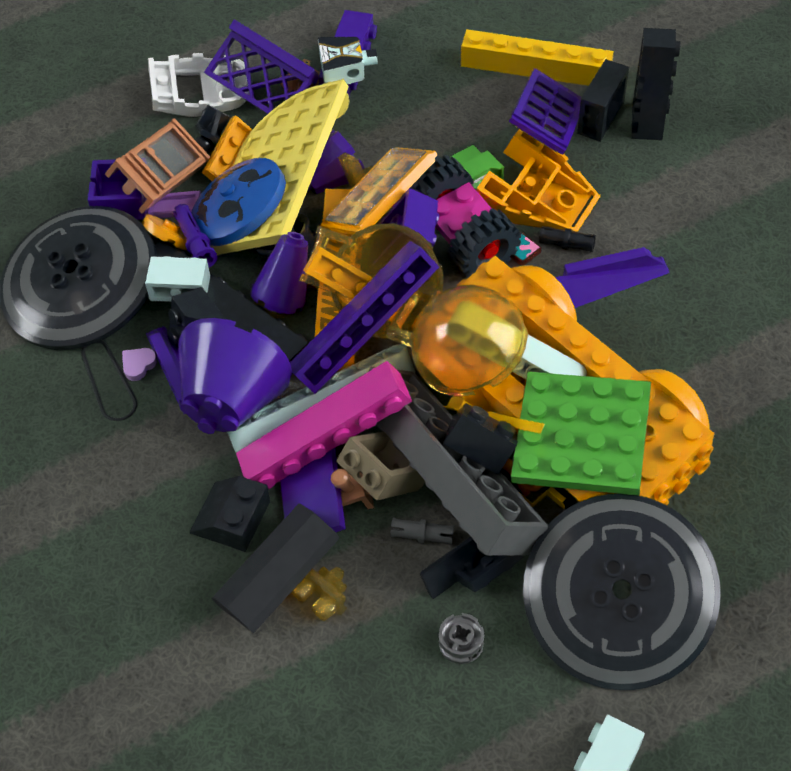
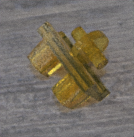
M322 567L318 573L312 568L291 592L302 603L313 593L320 597L311 607L314 614L323 622L336 612L342 615L347 610V607L344 606L346 596L342 594L346 590L347 585L341 581L344 577V571L340 567H335L331 571L326 567Z

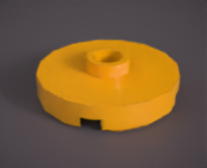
M146 214L142 225L148 232L162 241L174 243L176 248L187 250L185 246L186 238L177 224L168 219L162 220L156 216Z

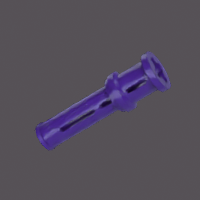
M186 204L177 205L174 208L176 211H173V215L186 238L185 246L187 251L195 258L207 259L208 268H210L217 261L216 251L210 247L208 236L201 233L189 206Z

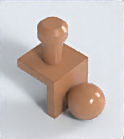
M337 469L332 473L331 482L335 487L341 488L343 506L362 501L368 509L374 508L372 495L348 474L345 469Z

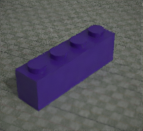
M345 10L334 37H357L360 41L361 51L370 50V40H374L377 33V25L373 24V14ZM321 69V72L319 74V85L324 84L323 73ZM358 82L347 84L349 86L347 89L349 96L352 90L357 89Z

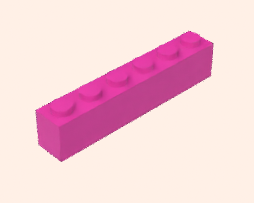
M385 361L236 452L244 478L266 484L268 489H270L280 480L297 473L302 467L316 459L322 458L327 452L340 444L347 443L349 437H354L365 429L372 428L377 422L390 414L399 412L405 405L412 402L401 373L388 361Z

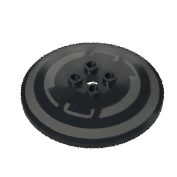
M80 207L49 218L22 239L4 267L0 280V305L5 319L22 338L36 346L47 349L69 350L81 348L111 336L138 313L149 297L145 282L151 257H157L151 236L145 227L132 215L111 207ZM78 265L74 272L67 273L69 268Z
M606 494L572 505L549 523L548 529L538 537L529 555L524 574L523 595L526 615L535 638L546 654L560 668L575 678L597 687L612 690H637L658 685L673 678L686 669L700 655L707 645L718 619L721 596L720 580L716 563L707 543L686 518L671 507L647 497L628 494ZM623 580L629 583L631 595L627 599L615 597L612 591L615 582Z

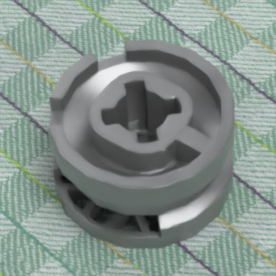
M462 613V615L458 616L453 614L443 621L439 629V647L446 659L453 663L466 664L477 659L482 653L484 630L477 618L470 614ZM478 654L475 658L472 659V655Z

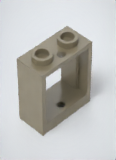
M384 431L349 437L336 460L376 500L418 491L425 483L423 477L409 465V460L401 451L394 447L393 441Z

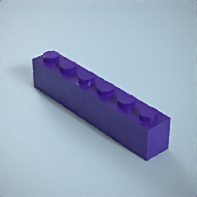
M409 241L290 362L293 374L316 394L439 268L437 263L419 245Z

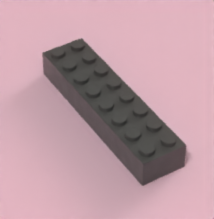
M397 370L401 373L412 402L405 405L399 412L390 414L377 422L378 427L386 432L393 441L394 447L401 451L409 460V465L423 477L426 486L436 493L441 499L444 508L455 516L459 521L460 527L469 533L482 553L488 556L530 555L536 540L549 526L501 471L497 475L444 445L453 416L413 371Z

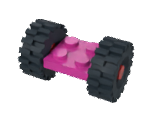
M443 155L442 159L439 156L435 157V162L410 188L438 200L437 213H439V220L435 228L450 244L451 247L448 248L451 259L468 278L476 272L479 265L483 262H488L494 256L504 263H509L511 254H516L518 251L516 246H520L521 243L519 239L521 238V233L501 210L498 209L496 211L488 205L472 186L474 184L472 176L454 157H449L448 155Z

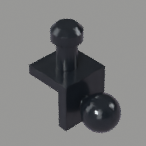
M209 104L203 110L201 117L195 125L199 134L202 135L197 137L195 141L207 154L213 148L212 141L218 143L221 133L230 119V116Z

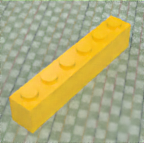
M466 29L461 45V67L527 77L536 68L555 81L589 86L605 59L613 61L614 51Z

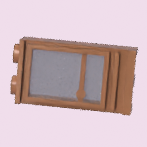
M174 118L169 124L121 158L116 159L105 175L109 178L120 170L128 178L122 187L123 192L130 195L137 188L147 200L139 209L140 213L143 214L199 171L209 160L210 156Z

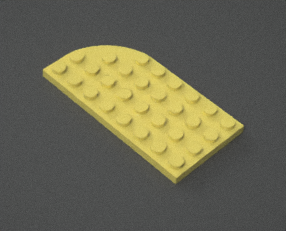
M344 79L305 89L288 98L269 112L246 137L233 166L254 158L270 159L284 173L286 187L284 195L275 211L255 231L231 244L210 246L216 251L217 255L277 244L282 235L291 232L349 87Z

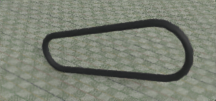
M103 340L98 342L105 347L133 400V408L130 413L119 418L111 417L105 412L85 354L87 346L82 347L81 355L103 416L111 421H121L131 417L136 411L137 399L107 343Z

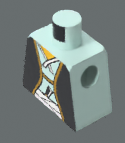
M318 37L324 83L344 79L347 84L362 81L364 79V66L378 64L376 49L361 51L360 41L357 37Z

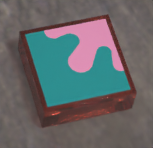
M521 233V238H519L521 240L520 246H516L518 251L516 254H511L510 257L520 266H524L541 253L542 247L524 233Z

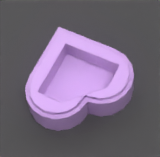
M141 348L122 351L123 370L128 380H141L146 375V371L155 367L157 363L155 352L152 349Z

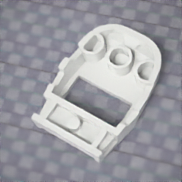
M193 53L191 58L180 59L179 55L168 56V61H154L153 58H148L152 108L154 111L198 117L201 116L208 104L224 112L240 107L246 100L204 73L213 58H204L203 53ZM242 60L231 61L233 72L245 69ZM227 62L219 64L213 73L218 76L228 74ZM176 75H200L203 100H199V104L185 103L184 99H178ZM246 75L234 78L235 87L248 86Z

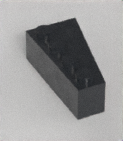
M643 28L632 101L631 139L663 140L666 114H669L670 109L669 95L672 96L673 80H671V77L676 76L677 61L674 60V57H679L680 41H676V29Z

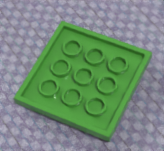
M528 371L520 419L544 423L545 425L540 434L518 429V443L515 448L511 482L639 496L651 382Z

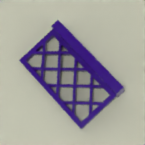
M235 19L229 26L231 32L204 71L207 76L267 114L274 109L273 102L287 100L295 94L308 89L311 84L315 85L320 78L314 68ZM236 40L241 44L242 53L230 55L229 48ZM260 55L262 65L249 68L248 57ZM243 58L245 69L233 72L231 61ZM227 62L228 74L218 76L213 73L219 64ZM279 67L282 77L269 80L267 69ZM263 70L265 81L252 85L250 73ZM246 75L248 86L235 87L234 78ZM298 79L303 82L298 91L289 93L287 81ZM283 83L285 94L272 97L270 86ZM266 87L268 98L257 101L254 98L253 90Z

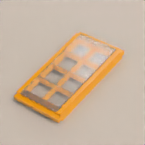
M396 147L390 149L322 219L321 229L357 236L366 234L435 162L434 158L437 156V153L431 150Z

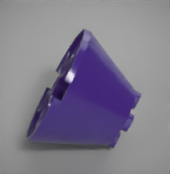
M205 318L191 322L182 331L178 343L182 394L180 409L198 423L197 427L200 431L207 434H213L215 431H236L241 424L281 395L288 388L292 376L291 364L285 353L276 343L255 329L250 333L235 327L236 322L227 319Z

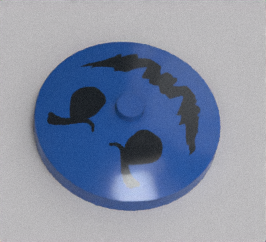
M254 158L232 166L215 178L198 197L191 212L201 233L208 236L210 246L231 244L246 237L260 227L275 211L284 195L286 187L285 175L274 161L267 158Z

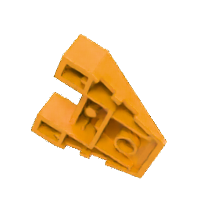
M519 128L503 152L524 167L511 186L489 171L476 191L492 209L496 211L498 209L501 210L513 224L540 228L545 226L563 230L571 228L573 231L578 232L600 198V195L580 171L575 172L567 163L568 157L565 154L558 153ZM592 195L593 198L581 215L576 225L572 227L576 218L578 217V215L580 214V212L582 211V209L584 208V206L586 205V203Z

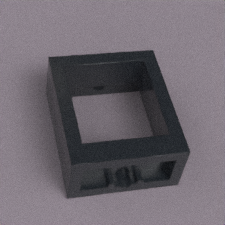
M605 59L581 98L577 134L601 142L624 104L629 74L628 66Z

